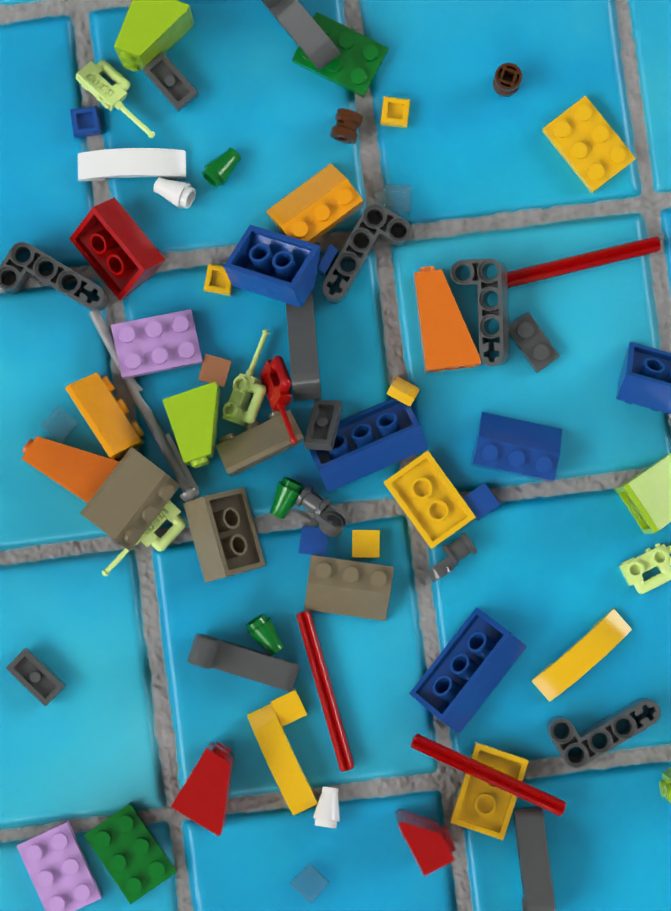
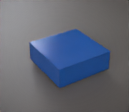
M97 106L70 110L75 138L102 135Z
M332 245L327 247L318 263V274L324 277L327 276L339 254V249Z
M483 483L463 497V500L476 516L477 521L500 506V503L486 483Z
M302 526L299 553L326 557L329 536L324 534L320 528Z

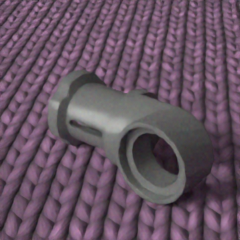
M310 484L298 496L295 502L296 505L299 507L302 505L314 514V518L319 521V528L324 534L331 537H338L346 525V519L341 513L330 506L332 503L330 499L321 497L313 491V487Z
M463 532L461 537L452 544L441 546L447 558L426 572L434 583L453 571L461 559L471 553L474 555L478 553L467 534Z

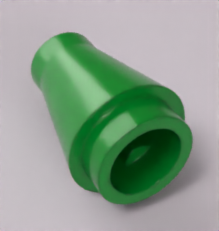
M229 148L226 152L206 164L202 175L215 188L225 185L241 157L234 149Z
M286 476L283 477L282 481H278L270 513L278 518L285 519L287 513L301 494L303 485Z
M264 613L256 616L246 625L249 630L248 634L270 656L276 654L284 647L271 618H267Z

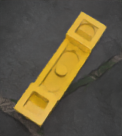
M613 608L593 625V628L554 663L551 662L531 681L550 702L604 658L632 629Z
M270 703L247 714L266 762L293 816L317 805L318 801L300 767L272 704Z

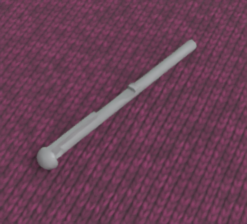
M93 310L89 313V316L120 372L113 336L100 311ZM135 377L123 379L183 491L180 498L187 502L196 499L199 495V487L183 462L182 456L169 433L164 434L153 411L140 395V392H143L142 387L138 385Z

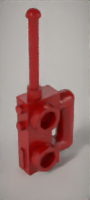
M275 356L273 360L266 361L259 376L262 384L266 387V395L272 410L281 413L290 437L289 441L295 444L298 438L295 437L285 405H289L291 402L292 394L289 388L292 385V381L283 358Z

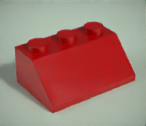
M115 197L94 206L69 238L120 301L153 276L166 260Z
M402 809L395 811L397 824L424 876L455 861L452 852L456 851V847L445 825L440 828L436 820Z

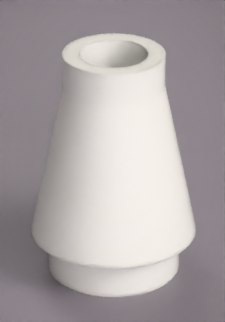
M161 177L156 180L153 188L155 193L161 195L179 209L183 207L188 209L196 195V189L192 188L190 183L168 180Z
M322 787V793L313 818H315L314 826L336 829L337 822H340L339 789Z

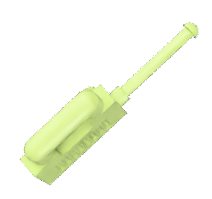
M101 60L97 64L91 61L76 73L75 79L84 89L92 93L105 108L112 111L116 107L149 135V138L155 136V132L144 125L122 103L126 99V91L130 88V82L107 61ZM104 73L115 83V85L112 86L110 83H108L101 76V74Z
M267 329L262 331L263 334L249 369L245 374L239 373V376L233 381L232 394L229 401L223 407L222 419L244 426L245 423H253L257 417L266 394V387L261 384V380L253 377L266 338L270 334Z
M169 500L135 545L142 542L147 548L152 545L157 551H164L187 525L186 521L180 516L182 511ZM168 519L173 525L159 538L156 531ZM125 548L105 570H102V575L105 577L109 576L111 570L126 556L129 550Z
M657 543L655 548H647L645 553L621 563L619 568L628 586L634 585L639 594H644L670 581L671 545L666 547L665 544ZM657 566L661 573L644 581L642 574Z

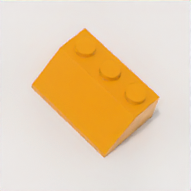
M330 163L266 210V213L283 235L314 244L363 207V199L349 180Z
M96 372L65 387L110 458L118 461L125 456L131 447L136 449L144 444L141 438L145 435L136 421L131 423L126 414L130 410L122 398L117 400L111 392L115 387L107 375L102 378Z

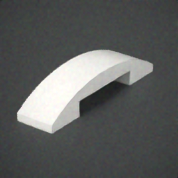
M120 148L78 153V181H106V178L130 177L185 179L186 151L161 148Z

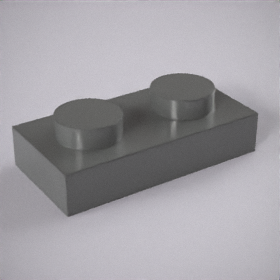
M163 52L142 69L143 73L178 112L199 95L198 91Z
M529 312L509 325L510 337L536 373L560 357Z
M314 401L304 440L305 449L333 451L343 409L341 401Z
M25 648L6 667L44 706H47L66 686L28 648Z

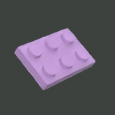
M191 309L111 325L122 380L203 363Z
M69 821L17 845L45 911H76L103 897Z

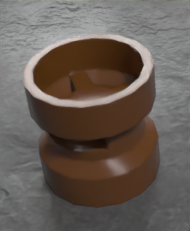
M505 63L498 67L493 79V88L497 94L509 97L517 92L522 80V73L519 67L513 63Z
M339 108L335 116L337 123L332 127L330 137L343 143L355 144L358 136L356 130L357 127L361 126L363 116L355 111Z

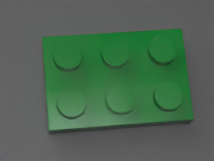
M316 12L313 19L331 39L341 54L319 71L298 46L292 62L364 98L388 52V47Z
M131 802L84 834L130 904L177 872V869Z

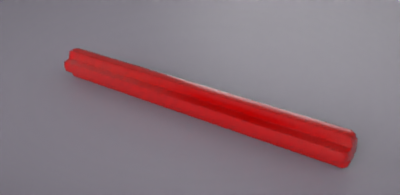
M651 237L507 272L508 288L655 253L661 250V243L658 237Z
M309 610L299 612L296 617L338 765L341 771H348L354 768V762L313 618Z
M415 734L411 747L421 753L558 816H561L566 808L565 801L420 734Z

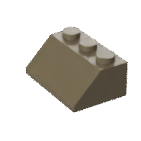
M290 410L286 413L295 437L298 438L295 444L289 441L290 437L279 411L268 415L270 420L262 424L257 420L244 427L245 432L237 436L232 432L219 439L221 443L216 445V448L228 475L231 477L304 442V437Z
M131 447L80 514L130 551L180 485L167 473Z
M244 487L203 496L183 503L205 583L266 566Z
M311 555L304 609L386 621L394 567Z

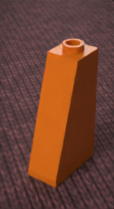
M435 266L419 268V272L414 273V286L425 373L479 367L481 365L480 356L442 269L435 270Z
M36 436L34 440L31 438L22 450L25 454L21 458L87 503L119 463V461Z

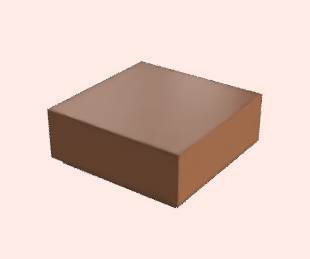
M205 354L198 381L205 383L216 382L218 386L225 388L232 361Z

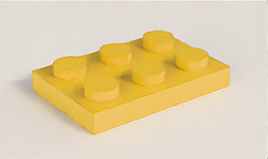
M586 95L542 129L545 136L591 193H594L636 159Z
M428 450L383 482L430 549L476 518Z
M475 742L470 757L520 781H523L529 762L526 758ZM465 773L450 823L504 840L517 796Z

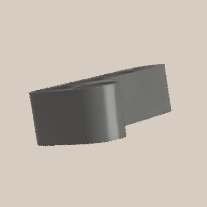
M261 0L319 71L341 54L335 44L298 0Z
M372 204L363 211L323 282L324 298L333 304L343 301L378 239L380 238L396 247L405 245L409 241L411 234L409 222L380 205ZM372 213H376L381 216L382 221L377 225H373L368 222L367 217ZM399 226L405 230L406 235L402 238H396L391 234V230ZM358 237H365L368 239L369 245L360 249L354 245V240ZM345 260H351L355 263L356 267L351 272H345L340 267L341 263ZM339 276L342 278L339 284V291L341 293L335 292L334 295H331L329 286L334 287Z
M26 242L14 244L0 266V287L8 293L15 294L20 292L30 276H33L90 311H102L107 306L108 296L99 285ZM25 250L31 252L28 261L19 262L21 252ZM47 264H52L54 266L53 273L49 276H42L43 267ZM11 273L16 274L15 283L6 286L5 277ZM70 278H76L77 286L73 290H66L65 282ZM84 290L91 293L92 295L97 294L100 298L99 301L91 302V300L85 294H83Z
M494 259L457 261L451 267L450 274L452 280L460 285L477 286L480 359L487 366H502L508 361L510 354L506 266L504 263ZM495 264L498 273L495 278L489 279L487 269ZM468 266L471 270V275L467 280H462L460 272L463 267ZM496 292L499 298L498 303L491 307L487 299L490 293ZM493 319H496L499 323V330L495 334L490 333L488 325ZM489 339H500V342H489ZM494 350L499 351L500 355L495 358L490 357V352Z
M311 291L302 308L286 303L294 401L321 399L313 291Z
M200 633L195 634L187 659L188 663L207 669L214 668L290 692L293 690L300 664L270 656L263 652Z
M640 698L580 734L577 733L573 724L562 716L552 717L547 723L546 731L561 758L569 766L580 768L655 724L660 718L661 710L657 703L647 698ZM644 705L651 708L648 711V714L650 715L648 717L640 715L641 713H643L642 707ZM632 713L638 717L634 720L629 714ZM626 718L628 721L627 730L618 733L616 730L617 721ZM565 723L567 726L566 734L561 737L555 736L553 732L555 725ZM596 733H603L605 736L604 743L598 747L593 746L592 737ZM573 747H579L581 749L580 758L575 761L569 760V750Z
M539 806L513 809V818L523 890V911H556L542 808Z

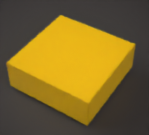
M384 96L380 125L407 128L410 99Z
M208 264L204 292L231 296L233 286L224 267Z
M396 376L387 391V395L411 407L420 388Z
M352 530V557L380 558V530Z
M296 689L271 701L282 727L307 715Z

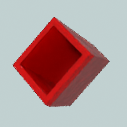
M217 741L216 745L210 742L171 807L219 837L226 824L234 756L230 754L231 749Z

